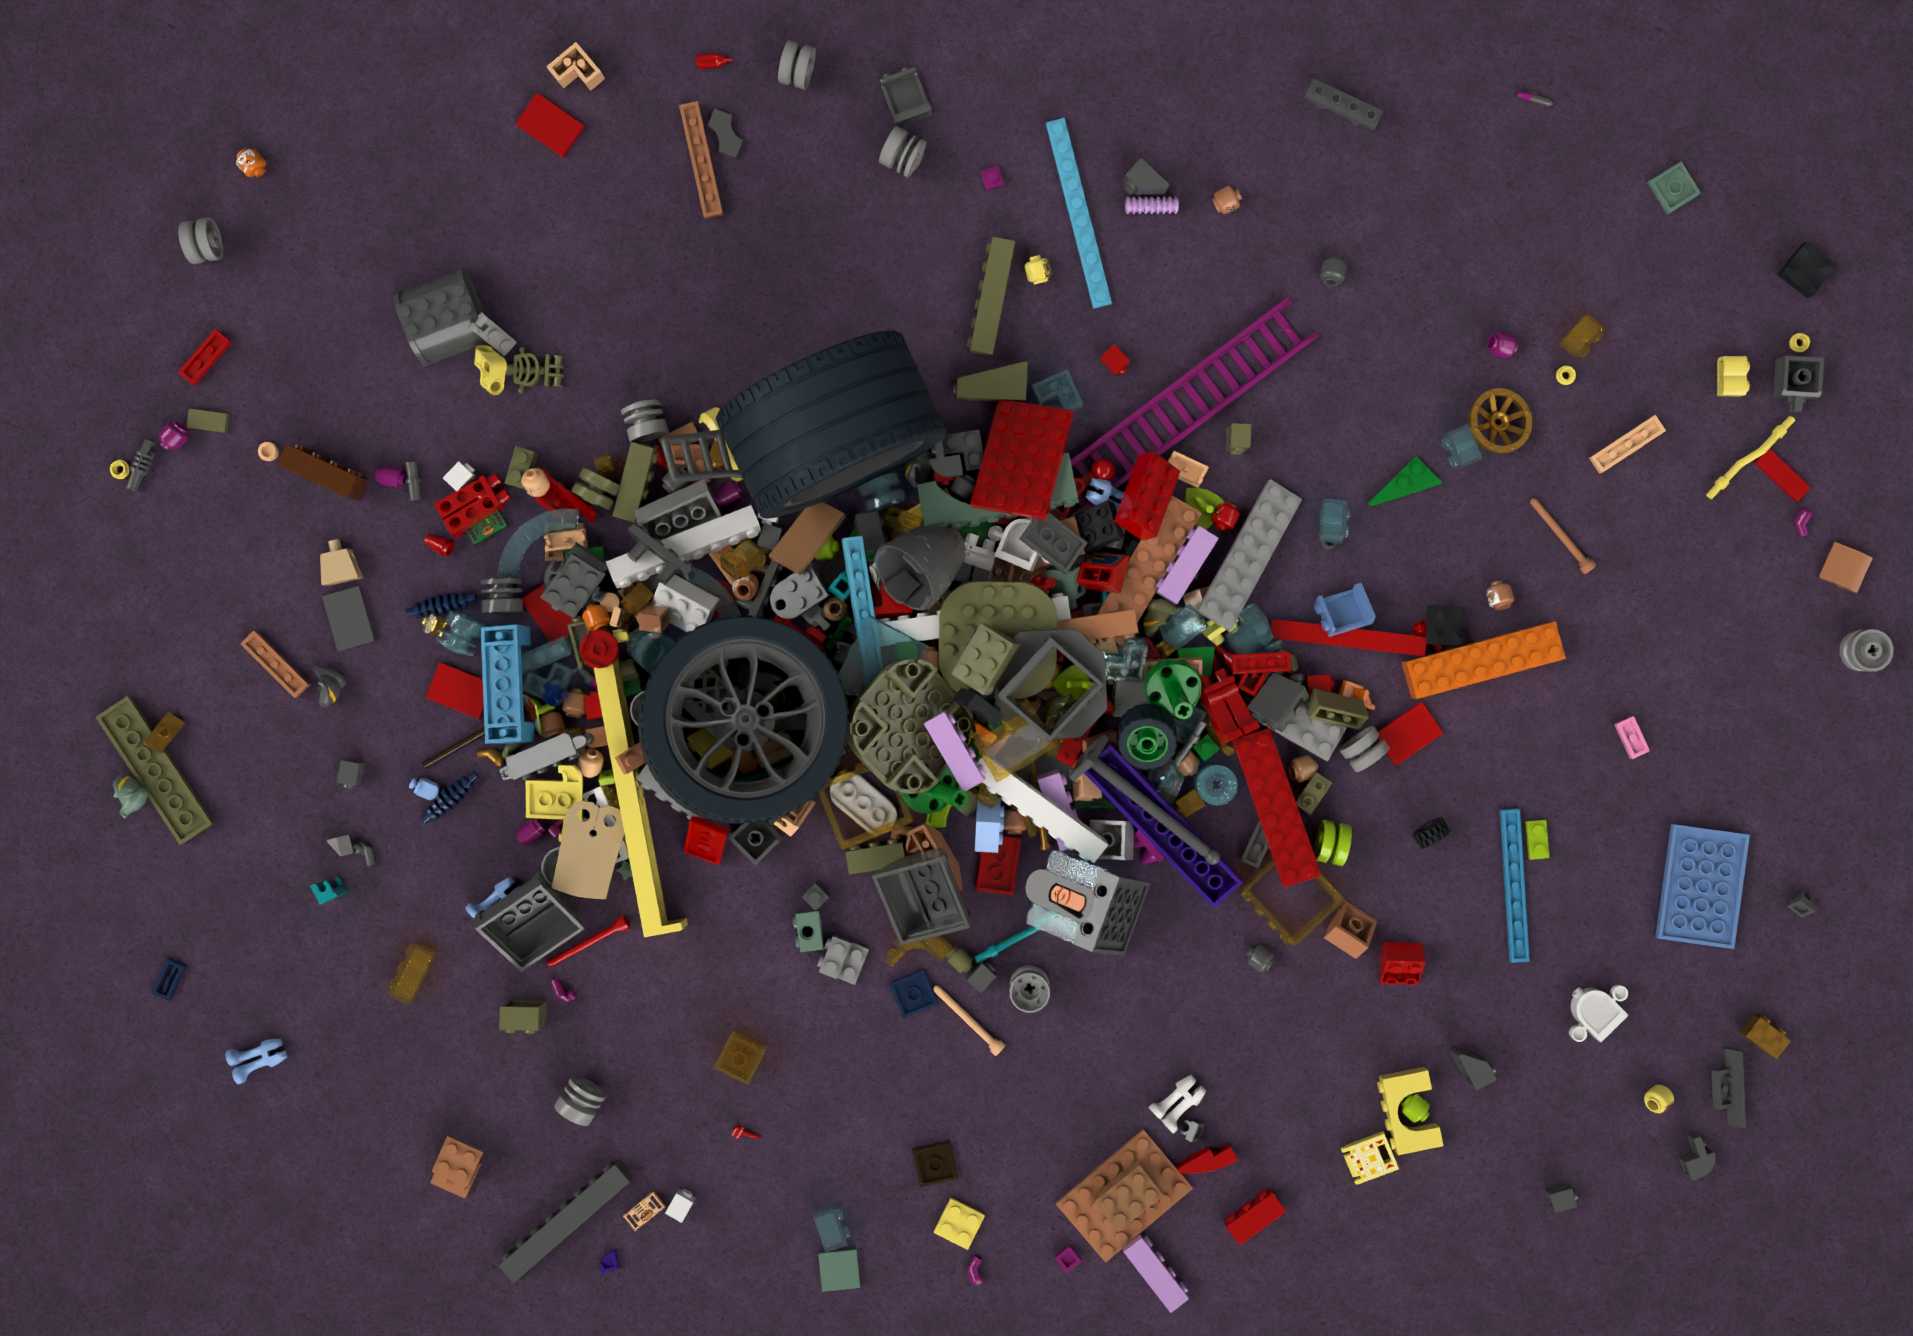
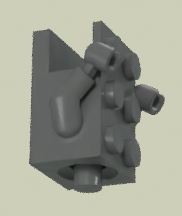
M576 542L560 565L555 563V559H552L550 565L546 568L544 576L545 587L540 598L550 603L554 610L563 611L574 618L581 608H586L588 605L596 602H602L607 592L602 593L599 591L600 587H597L605 576L606 561Z

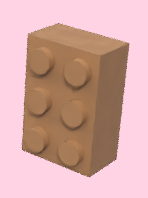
M1137 1159L1093 1194V1199L1119 1232L1164 1195L1162 1189Z

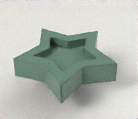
M623 860L622 867L616 871L622 874L625 881L633 876L630 863Z

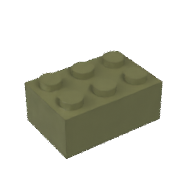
M981 623L954 668L952 675L982 695H991L1020 644L990 624Z

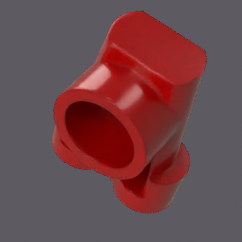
M1041 573L1029 581L1041 587L1046 593H1049L1051 591L1050 588L1056 585L1054 578L1049 577L1045 579Z

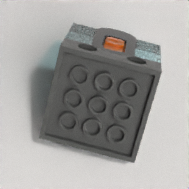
M1053 850L1048 857L1047 867L1035 869L1026 880L1025 895L1028 901L1033 904L1028 912L1026 923L1091 952L1125 955L1150 883L1132 875L1114 872L1090 861L1087 862L1073 854Z

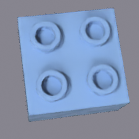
M977 797L976 852L998 853V845H1002L1003 833L999 832H1003L1004 806H1000L1001 798Z

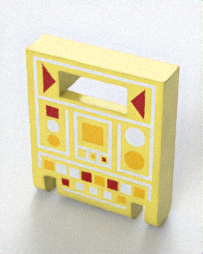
M1384 1131L1341 1147L1342 1153L1350 1151L1343 1156L1352 1177L1360 1176L1354 1179L1356 1185L1399 1170ZM1385 1144L1390 1156L1384 1162L1378 1150V1146Z

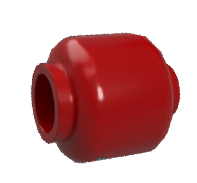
M1229 502L1218 504L1211 517L1215 528L1222 532L1232 530L1240 516L1238 508Z

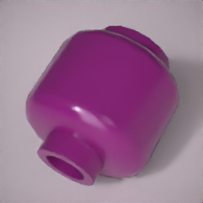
M1498 331L1489 337L1487 348L1492 356L1507 359L1517 351L1518 343L1513 334Z
M167 422L158 434L161 441L160 445L167 450L181 449L189 438L188 429L180 422Z

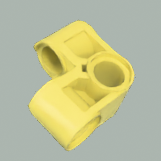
M478 345L476 346L474 364L481 371L480 384L490 394L499 395L504 390L505 373L507 370L506 361L492 347Z

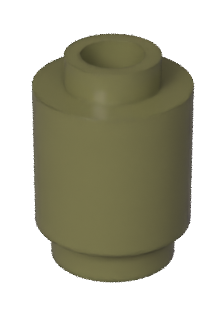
M974 787L966 791L968 796L966 805L962 808L956 807L958 811L967 817L970 813L973 814L977 808V797H981L982 794Z
M954 945L945 955L948 959L947 961L959 973L963 971L967 973L973 967V959L961 947L958 948Z

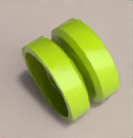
M1322 819L1317 829L1314 844L1316 861L1326 863L1330 858L1331 863L1334 865L1343 866L1345 864L1351 846V825L1339 823L1335 827L1333 821Z

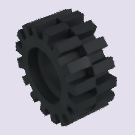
M1438 817L1416 829L1412 836L1419 847L1424 849L1445 838L1451 830L1444 819Z

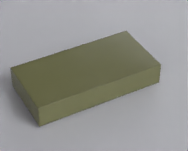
M189 409L186 428L227 433L229 414Z

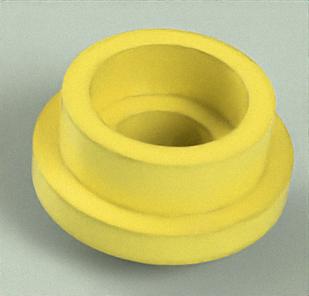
M1803 333L1793 335L1789 341L1790 348L1798 353L1807 350L1810 344L1809 337ZM1797 340L1802 342L1801 346L1797 345Z
M1562 366L1556 372V379L1562 385H1569L1576 378V372L1571 366ZM1564 372L1568 373L1567 379L1563 378Z
M116 460L111 464L110 472L117 479H125L130 474V466L124 460ZM120 466L123 467L122 473L118 472V468Z

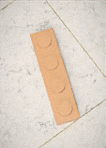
M1653 415L1589 457L1598 473H1603L1666 430L1657 416Z

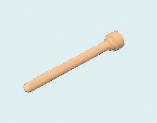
M939 985L933 987V991L989 1044L990 1052L997 1056L1006 1045L1001 1040L994 1039Z

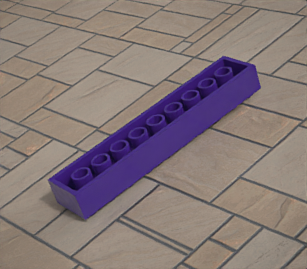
M1109 740L1098 758L1207 844L1210 849H1214L1148 778L1121 756L1118 747ZM1090 767L1084 772L1213 908L1243 883L1241 876L1221 855L1220 861L1217 864L1211 865L1207 863L1205 857L1171 832L1093 768Z

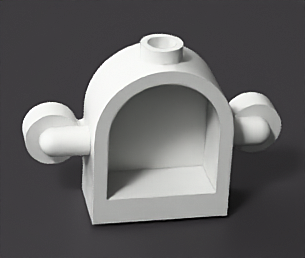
M1026 517V519L1014 520L1006 527L1005 531L999 526L991 527L988 532L989 538L995 542L1000 541L994 556L1033 572L1040 555L1019 539L1033 518ZM1041 557L1044 562L1049 563L1047 560Z
M1614 985L1608 995L1596 988H1577L1572 993L1571 1012L1579 1024L1570 1028L1569 1035L1573 1040L1582 1042L1586 1039L1588 1031L1596 1040L1602 1042L1628 1016L1615 1002L1616 1000L1624 1001L1628 997V990L1622 985Z

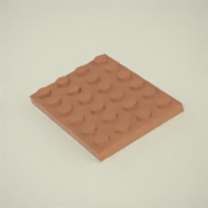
M1142 1129L1060 1198L1056 1205L1106 1263L1191 1191L1193 1187L1178 1172L1174 1164L1146 1131ZM1138 1159L1162 1189L1164 1196L1118 1232L1094 1202L1093 1194Z

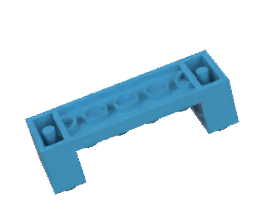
M522 625L481 627L485 744L535 742L534 723L524 722L521 647L531 646L530 627Z

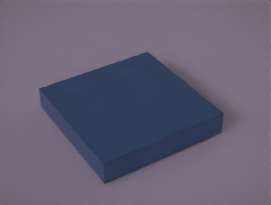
M924 968L889 982L903 1019L939 1005Z

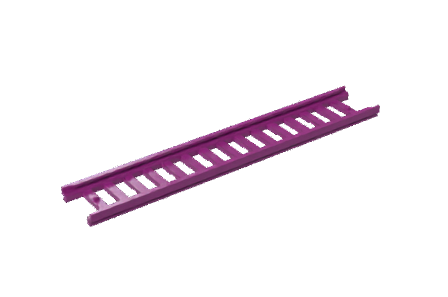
M1290 296L1074 457L1071 460L1072 468L1076 467L1082 476L1089 473L1082 461L1088 456H1091L1094 461L1101 459L1102 457L1097 450L1106 444L1126 470V473L1120 478L1114 475L1110 480L1111 486L1117 489L1130 479L1134 469L1112 440L1117 434L1122 433L1137 455L1145 454V450L1127 428L1136 421L1157 448L1154 452L1161 456L1319 337V335L1313 332L1302 341L1280 313L1292 304ZM1272 318L1276 320L1294 344V347L1287 352L1265 325ZM1257 329L1279 356L1273 363L1268 361L1250 337V334ZM1241 341H1244L1264 368L1257 375L1253 373L1235 349V346ZM1227 352L1249 380L1241 387L1219 359ZM1211 364L1215 366L1233 390V393L1224 398L1204 371ZM1196 375L1218 402L1210 410L1188 382ZM1181 386L1203 414L1196 421L1192 419L1173 394ZM1165 398L1168 399L1188 426L1180 433L1158 405ZM1149 410L1154 412L1172 436V439L1165 444L1162 443L1143 417ZM1090 486L1094 492L1101 495L1102 491ZM1080 494L1078 503L1081 507L1070 514L1069 517H1075L1074 515L1093 507L1095 504L1091 501L1087 502L1083 495Z

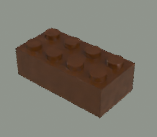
M296 443L294 446L286 444L277 463L279 467L344 497L360 501L369 481L363 478L365 474L347 468V466L339 462L330 460V458Z

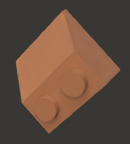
M1345 900L1328 925L1324 938L1357 959L1369 948L1377 921Z

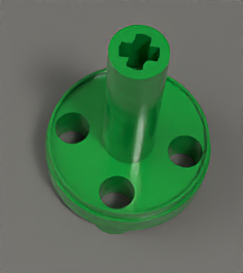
M1164 658L1159 660L1147 673L1144 681V693L1149 704H1156L1165 708L1166 711L1171 713V716L1187 719L1192 715V708L1200 698L1201 681L1197 671L1186 661ZM1165 667L1170 668V670L1166 673L1161 672L1162 669ZM1189 677H1195L1192 682H1186ZM1152 692H1159L1155 697L1150 696Z
M949 766L938 778L939 782L930 790L914 794L898 792L909 808L925 814L936 813L948 804L962 808L968 800L965 791L955 788V777Z

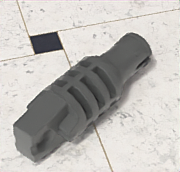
M145 439L142 447L138 446L130 466L131 475L125 488L138 492L143 476L146 477L154 459L155 452H153L156 442Z

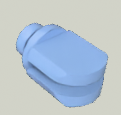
M413 777L409 788H415L414 793L427 800L436 798L440 791L439 785L436 782L422 777L419 781Z

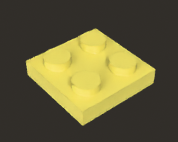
M950 1197L934 1229V1233L968 1250L985 1214Z

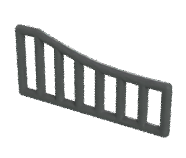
M720 430L664 437L661 439L673 483L710 478H742L739 470L732 469L723 433ZM716 438L725 470H714L706 439ZM688 442H699L706 471L696 472ZM678 443L681 445L688 473L679 475L670 445Z

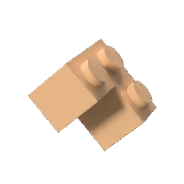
M576 42L547 66L550 73L563 89L577 77L583 81L590 91L605 79L598 67Z

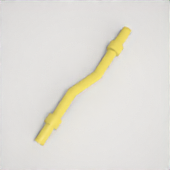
M1788 416L1781 425H1777L1772 431V435L1760 448L1738 460L1724 476H1720L1715 481V485L1706 494L1707 497L1713 499L1720 490H1724L1729 485V481L1743 466L1765 454L1778 439H1781L1787 433V429L1795 422V419L1792 416Z

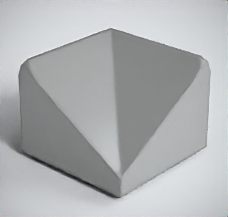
M349 835L327 840L328 844L339 856L353 853Z

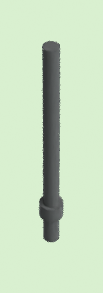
M1201 719L1195 729L1188 734L1187 741L1156 786L1160 792L1163 791L1193 744H1196L1200 739V734L1207 725L1206 721Z

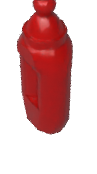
M718 53L699 54L696 56L697 68L700 69L719 68L733 61L731 57L728 58Z

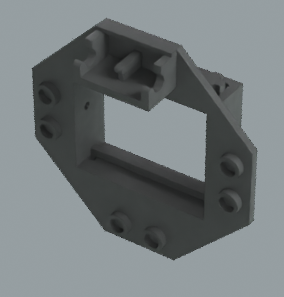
M1076 628L1019 631L1013 640L1018 642L1020 646L995 686V704L1001 708L999 712L1004 715L1002 720L1025 740L1048 739L1051 741L1056 738L1081 737L1107 710L1105 654ZM1057 648L1095 682L1049 730L1011 695L1048 655Z

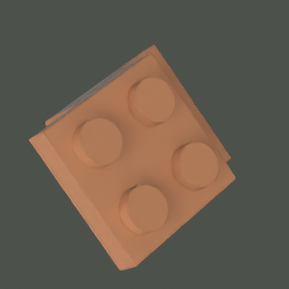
M449 1134L431 1171L434 1175L430 1183L462 1198H466L482 1164L480 1159L484 1150Z

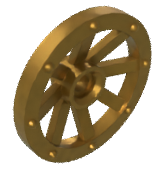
M1495 388L1482 393L1474 400L1468 414V425L1474 440L1482 448L1492 453L1505 454L1520 448L1527 441L1532 430V415L1529 406L1520 395L1509 389ZM1495 396L1506 398L1499 412H1497ZM1487 398L1490 414L1480 407ZM1511 402H1513L1520 411L1507 416L1505 413ZM1479 414L1487 423L1478 425L1477 415ZM1520 417L1523 418L1522 429L1509 425V421ZM1482 430H1490L1488 440L1482 435ZM1504 430L1520 436L1512 444ZM1497 433L1505 446L1494 444Z

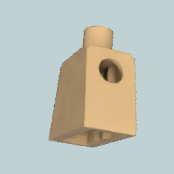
M340 539L328 541L330 552L320 555L322 585L330 586L362 579L363 575L353 550L342 549Z

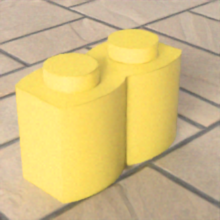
M1723 356L1718 358L1717 396L1741 397L1746 395L1750 386L1746 376L1750 369L1747 356Z

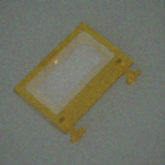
M1027 700L1022 702L1021 705L1026 711L1043 725L1034 707L1027 708L1026 705L1029 704ZM1021 715L1015 716L981 738L978 736L981 733L980 730L969 735L970 739H975L973 743L996 782L1001 781L1019 769H1023L1031 764L1030 762L1056 747L1053 740L1049 741Z

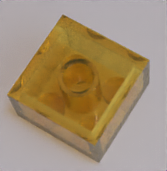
M734 1029L714 1068L749 1085L768 1046Z

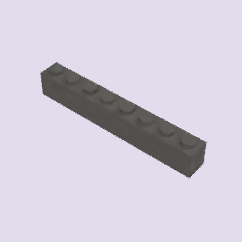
M618 1160L614 1164L612 1162L608 1163L602 1169L604 1173L600 1176L597 1174L588 1181L589 1186L585 1189L583 1187L578 1189L573 1194L575 1196L573 1200L569 1201L567 1199L559 1206L560 1211L558 1213L552 1212L544 1220L546 1223L542 1227L537 1225L530 1232L531 1236L527 1240L523 1237L515 1245L517 1248L513 1252L508 1250L501 1257L502 1262L499 1264V1268L513 1283L631 1181L633 1177Z

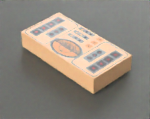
M614 607L610 626L630 630L634 615L628 613L623 608Z
M653 1191L625 1213L623 1217L636 1231L665 1208L666 1205Z

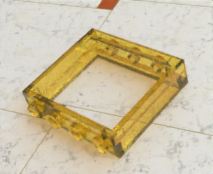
M864 763L856 765V770L848 772V769L838 772V777L833 779L829 777V781L818 792L841 850L914 822L909 807L905 804L899 793L895 791L904 817L844 840L824 788L870 771Z
M1271 859L1240 887L1243 891L1240 895L1248 903L1250 901L1254 903L1256 907L1253 909L1261 917L1265 915L1269 920L1267 924L1273 931L1277 929L1282 934L1280 938L1286 945L1290 943L1295 947L1338 908L1345 899L1322 874L1314 878L1332 900L1291 936L1249 890L1275 866Z

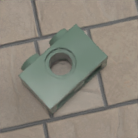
M820 909L796 912V917H793L794 929L797 928L798 936H795L796 947H800V952L823 950L825 946ZM810 926L813 929V934L806 935L803 932V928Z

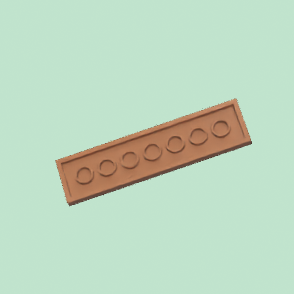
M1171 496L1157 537L1143 541L1140 540L1128 561L1121 593L1110 592L1097 615L1135 609L1138 622L1157 590L1156 584L1161 577H1165L1168 572L1166 571L1171 561L1175 560L1178 549L1185 543L1187 535L1195 526L1202 513L1176 497ZM1123 635L1115 636L1114 642L1124 646L1127 639H1123Z

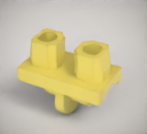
M1209 620L1206 622L1208 627L1201 632L1207 639L1218 646L1224 641L1221 633L1226 629ZM1235 622L1232 630H1227L1230 635H1234L1239 631L1237 623Z

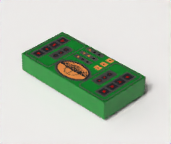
M498 510L466 532L473 544L477 545L508 527V524Z

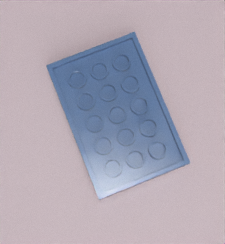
M1671 824L1655 938L1730 949L1735 948L1750 835Z

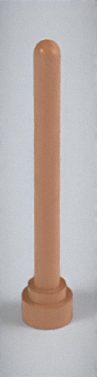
M1532 498L1530 504L1578 560L1579 569L1585 575L1594 569L1597 564L1581 553L1536 498Z

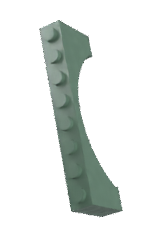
M1069 453L1063 454L1049 511L1056 509L1058 506L1071 507L1079 502ZM936 481L917 485L924 525L944 522L948 524V528L959 530L962 526L975 527L986 521L994 523L1001 518L1013 519L1018 517V515L973 508L970 504L961 502L939 488Z

